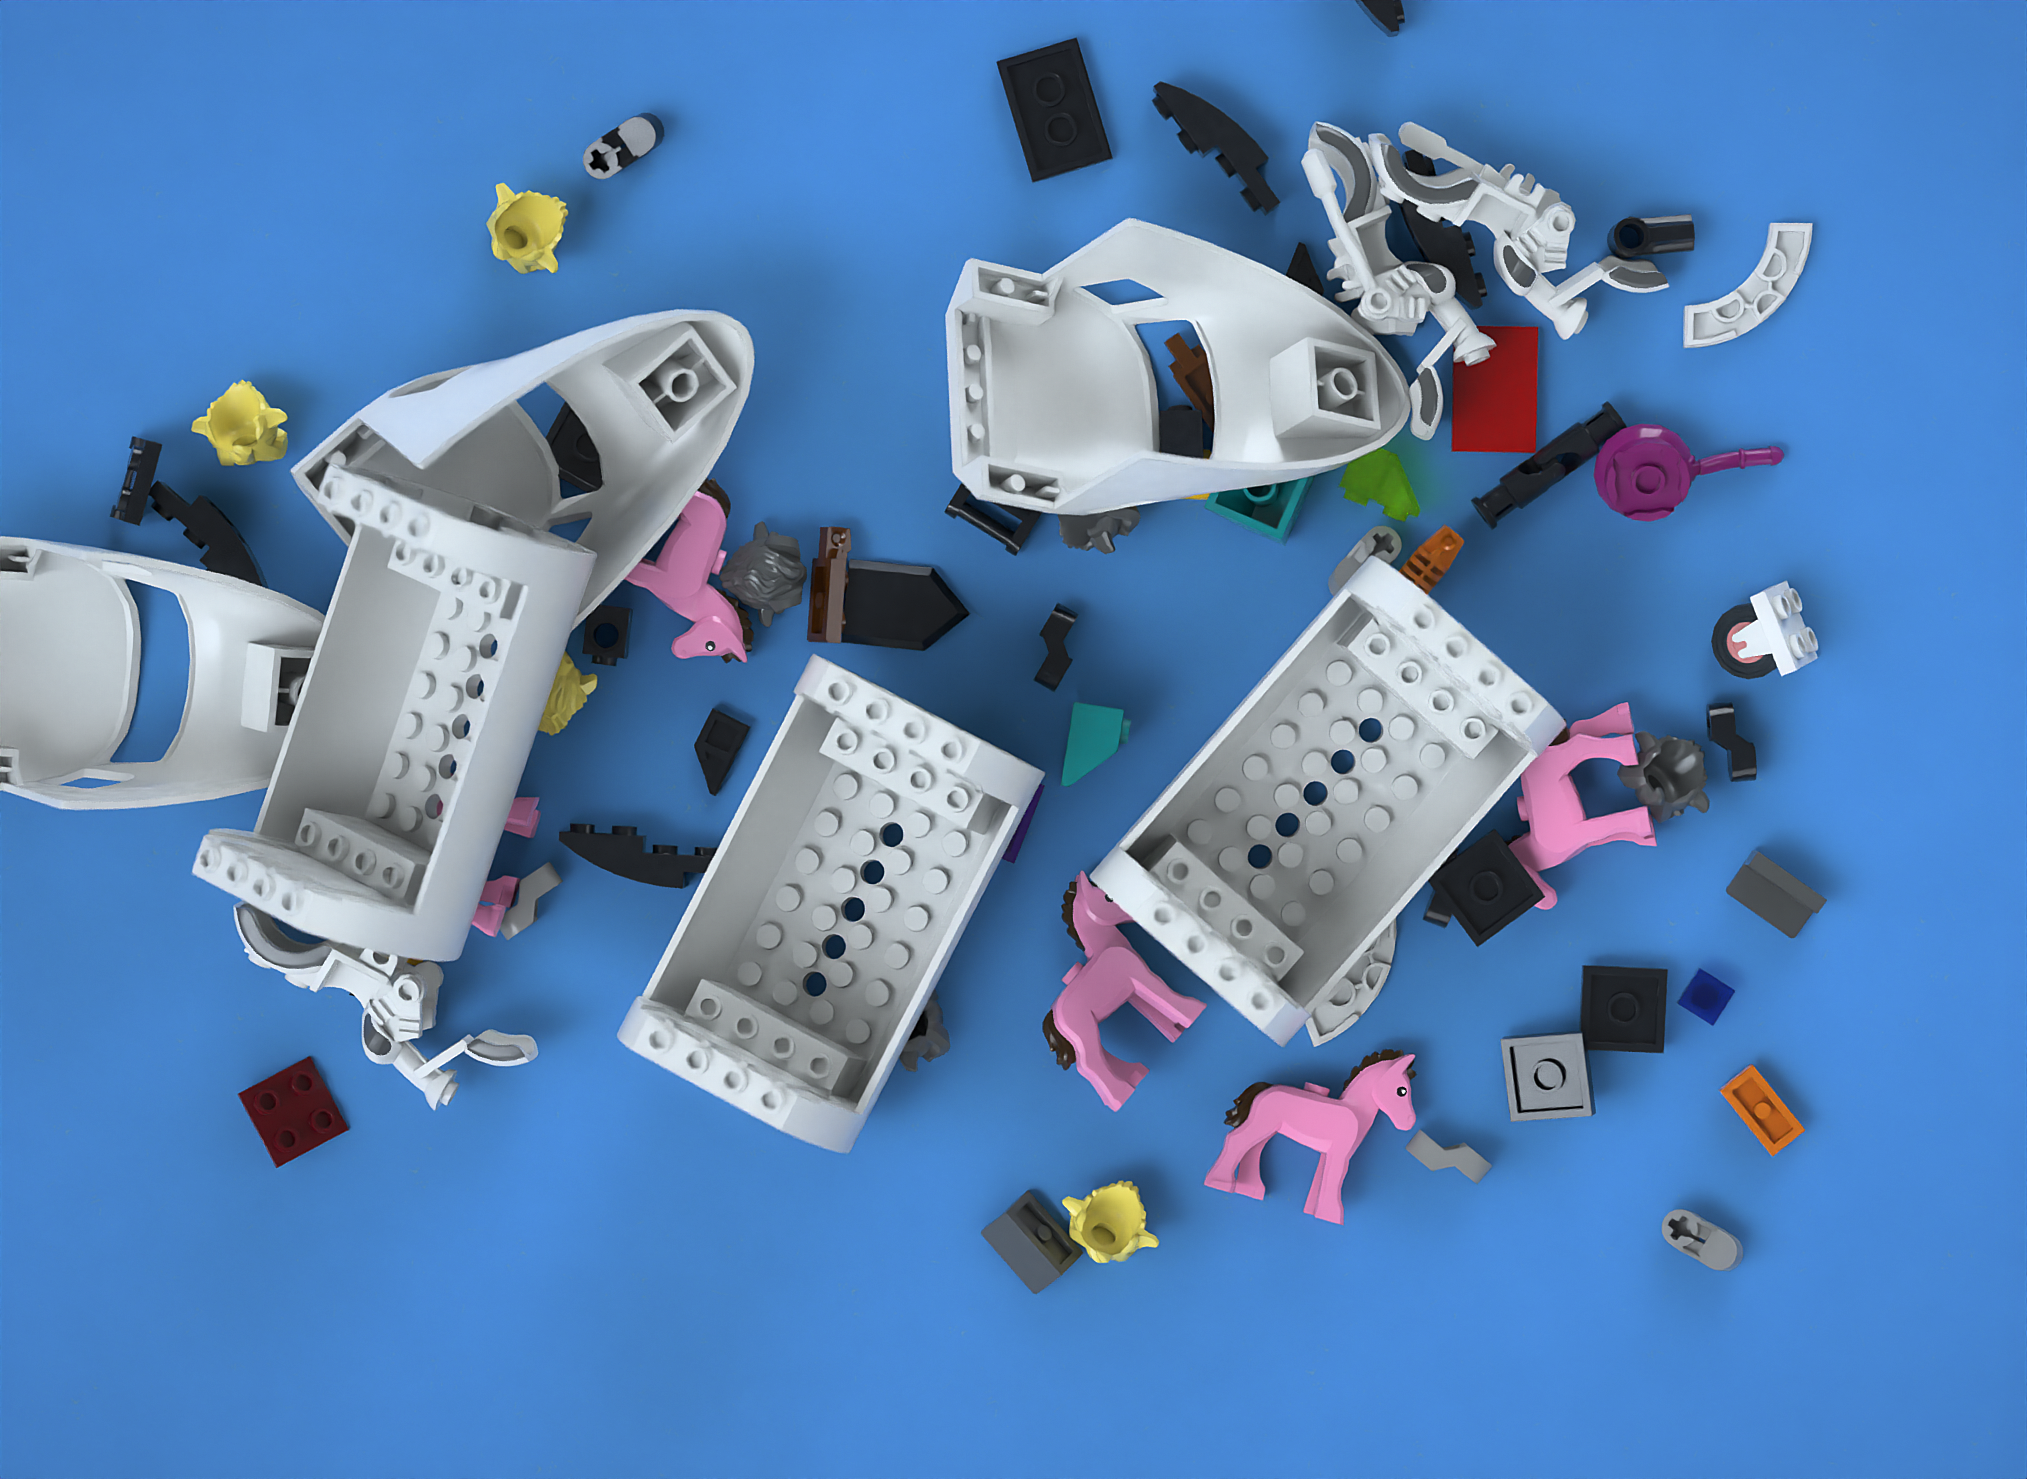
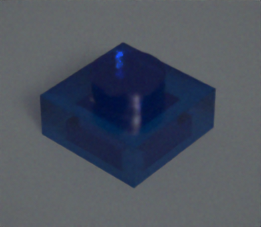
M1698 967L1676 1003L1713 1026L1735 993V990Z

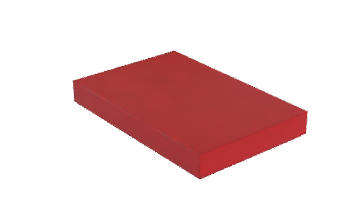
M1476 326L1479 332L1493 339L1497 346L1489 350L1490 357L1480 363L1467 366L1465 361L1453 362L1451 452L1536 453L1538 327Z

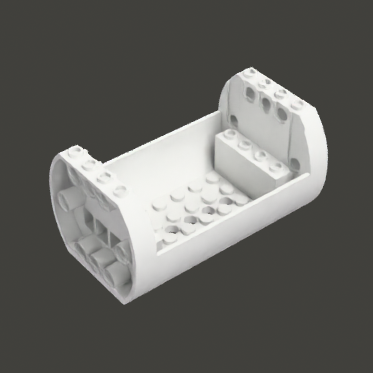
M329 464L316 502L319 505L326 506L327 512L355 519L354 524H357L254 831L211 829L209 834L203 837L192 874L304 932L390 955L428 961H454L461 956L598 553L488 505L449 492L358 467ZM494 640H496L498 644L497 651L492 656L491 646ZM482 679V681L484 682V688L481 695L478 697L477 688L479 682ZM468 720L470 722V730L465 736L464 725ZM453 760H455L457 767L454 775L451 777L450 767ZM441 799V801L443 802V809L441 814L438 816L437 805Z
M1369 556L1089 877L1126 913L1281 1047H1284L1312 1016L1313 1010L1529 764L1543 753L1567 724L1544 698L1421 589L1375 556ZM1368 718L1377 719L1381 725L1380 736L1372 742L1362 740L1359 735L1361 722ZM1342 749L1350 751L1354 758L1352 768L1346 773L1335 772L1331 766V758L1334 753ZM1313 781L1323 783L1326 788L1324 800L1316 805L1308 804L1303 796L1304 788ZM1284 813H1292L1298 819V828L1290 836L1279 835L1275 827L1276 820ZM1258 844L1267 846L1271 852L1270 861L1261 868L1251 866L1248 861V852L1253 846Z
M812 654L793 691L797 694L651 980L643 995L635 998L617 1033V1038L636 1053L785 1133L828 1150L850 1153L1045 772L871 681L818 655ZM897 823L903 829V840L899 845L889 847L883 840V832L888 825ZM872 861H879L884 867V876L877 884H869L864 878V869ZM859 898L865 905V913L860 920L851 922L845 915V906L849 900ZM840 935L846 943L845 953L838 959H831L826 953V943L832 936ZM819 972L825 977L827 986L821 995L814 997L807 991L806 982L810 975Z

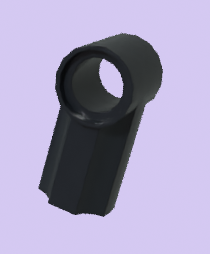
M1691 214L1651 218L1628 217L1610 229L1607 244L1615 256L1624 259L1641 255L1694 251V223ZM1622 228H1631L1638 234L1639 241L1636 248L1630 249L1622 245L1619 239V233Z

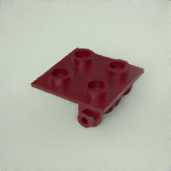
M310 1056L237 1094L276 1168L349 1130Z

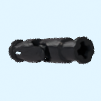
M1608 401L1602 404V410L1584 423H1575L1532 457L1523 461L1499 479L1500 484L1481 498L1475 497L1471 500L1472 505L1491 530L1497 527V522L1515 508L1523 509L1555 483L1600 452L1599 447L1605 444L1609 438L1621 429L1627 428L1622 418ZM1565 453L1561 462L1559 463L1555 457L1559 454Z

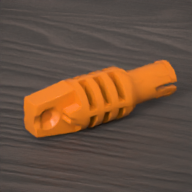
M1444 524L1417 548L1398 572L1428 595L1449 570L1450 565L1465 541L1459 534Z

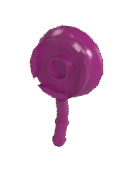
M1641 423L1621 429L1605 442L1596 457L1593 476L1599 496L1610 509L1632 520L1651 522L1665 518L1675 511L1674 508L1681 501H1684L1697 475L1700 474L1701 476L1738 467L1745 469L1748 466L1769 464L1774 466L1783 460L1784 453L1776 446L1749 450L1740 448L1735 452L1717 454L1696 461L1695 456L1691 455L1690 449L1677 433L1661 425Z

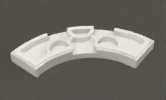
M1769 223L1766 246L1762 257L1752 274L1743 284L1718 300L1705 304L1684 306L1683 349L1712 346L1732 340L1750 331L1773 314L1786 300V297L1795 286L1803 271L1809 253L1813 223Z
M1396 917L1313 1010L1312 1016L1305 1022L1314 1047L1333 1039L1348 1029L1378 996L1391 968L1397 935Z

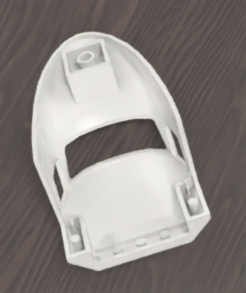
M1125 219L1043 274L970 258L965 262L945 315L953 473L977 499L1046 513L1083 516L1148 503L1176 500L1199 494L1301 479L1334 470L1386 445L1403 428L1411 410L1409 386L1398 364L1373 335L1338 306L1310 288L1261 263L1207 241L1136 219ZM1131 279L1164 297L1110 305L1084 288H1081V286ZM1173 320H1187L1193 324L1206 351L1213 385L1215 426L1213 451L1209 460L1159 453L1160 428L1156 381L1150 356L1135 330V325Z
M677 309L634 316L600 325L509 358L422 376L387 391L354 414L294 466L290 472L301 491L348 548L357 524H354L355 519L327 512L326 506L319 505L316 502L329 464L358 467L449 492L488 505L545 531H549L555 525L592 518L579 539L575 542L598 554L572 627L573 630L632 571L672 525L707 478L727 445L749 394L754 368L752 339L748 330L739 321L724 313ZM542 382H546L567 402L585 426L599 453L603 481L602 487L599 490L566 499L561 497L560 479L558 477L559 466L551 448L533 420L516 399Z
M0 536V791H6L59 809L84 810L163 806L218 799L269 787L326 616L318 610L285 594L219 573L112 550L62 542ZM126 579L174 593L188 624L190 666L184 711L177 735L164 757L156 762H110L111 757L128 733L136 706L140 675L142 638L139 612L126 584ZM83 777L120 781L117 784L91 789L61 785Z

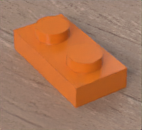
M1752 1064L1748 1065L1718 1090L1771 1156L1777 1154L1805 1131L1803 1126Z

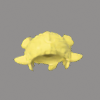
M505 183L497 184L495 187L498 196L497 207L486 222L492 236L491 248L494 256L500 260H507L521 274L546 268L551 273H556L558 261L553 252L564 231L563 225L566 221L565 217L568 215V210L565 209L566 203L560 201L558 197L551 198L549 195H542L538 192L533 193L529 190L525 193L514 194Z
M241 380L238 384L233 383L223 396H220L217 401L211 403L210 408H207V416L199 417L192 423L191 431L208 437V441L217 450V457L222 466H234V462L237 465H251L257 461L282 459L288 447L287 432L278 428L280 423L288 420L286 413L280 409L270 408L264 396L252 386L250 381L245 382Z
M564 651L538 727L539 731L549 732V735L552 736L555 733H559L561 729L566 728L571 717L587 702V695L595 690L598 681L597 675L594 673L582 675L581 671L575 668L572 659L566 651Z
M1120 1180L1117 1184L1111 1183L1108 1186L1092 1190V1193L1083 1200L1069 1196L1062 1200V1204L1070 1211V1238L1085 1247L1089 1257L1097 1263H1108L1110 1259L1123 1262L1139 1248L1147 1246L1156 1248L1159 1245L1157 1237L1145 1230L1147 1224L1145 1221L1146 1211H1144V1205L1140 1202L1139 1188L1133 1186L1132 1181L1124 1182Z

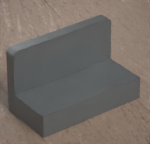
M1754 850L1726 888L1728 895L1789 938H1795L1811 914H1818L1827 901L1763 854Z
M1029 1190L981 1231V1235L1034 1294L1039 1293L1062 1276L1083 1254V1251Z

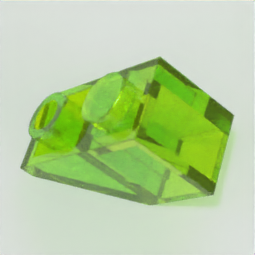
M1379 448L1346 464L1337 488L1345 490L1344 499L1364 507L1367 506L1370 500L1385 506L1382 514L1404 523L1408 516L1414 519L1418 517L1421 509L1397 454Z

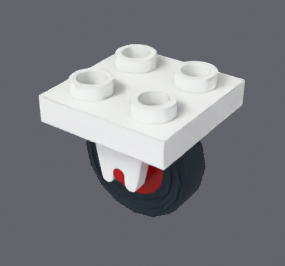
M1787 580L1751 596L1750 600L1752 603L1737 605L1722 614L1714 626L1711 640L1714 656L1721 667L1733 676L1745 679L1759 678L1776 668L1779 669L1781 676L1800 669L1818 658L1815 652L1818 650L1817 639L1812 629L1805 627L1800 615L1802 611L1801 599L1797 591L1789 587Z

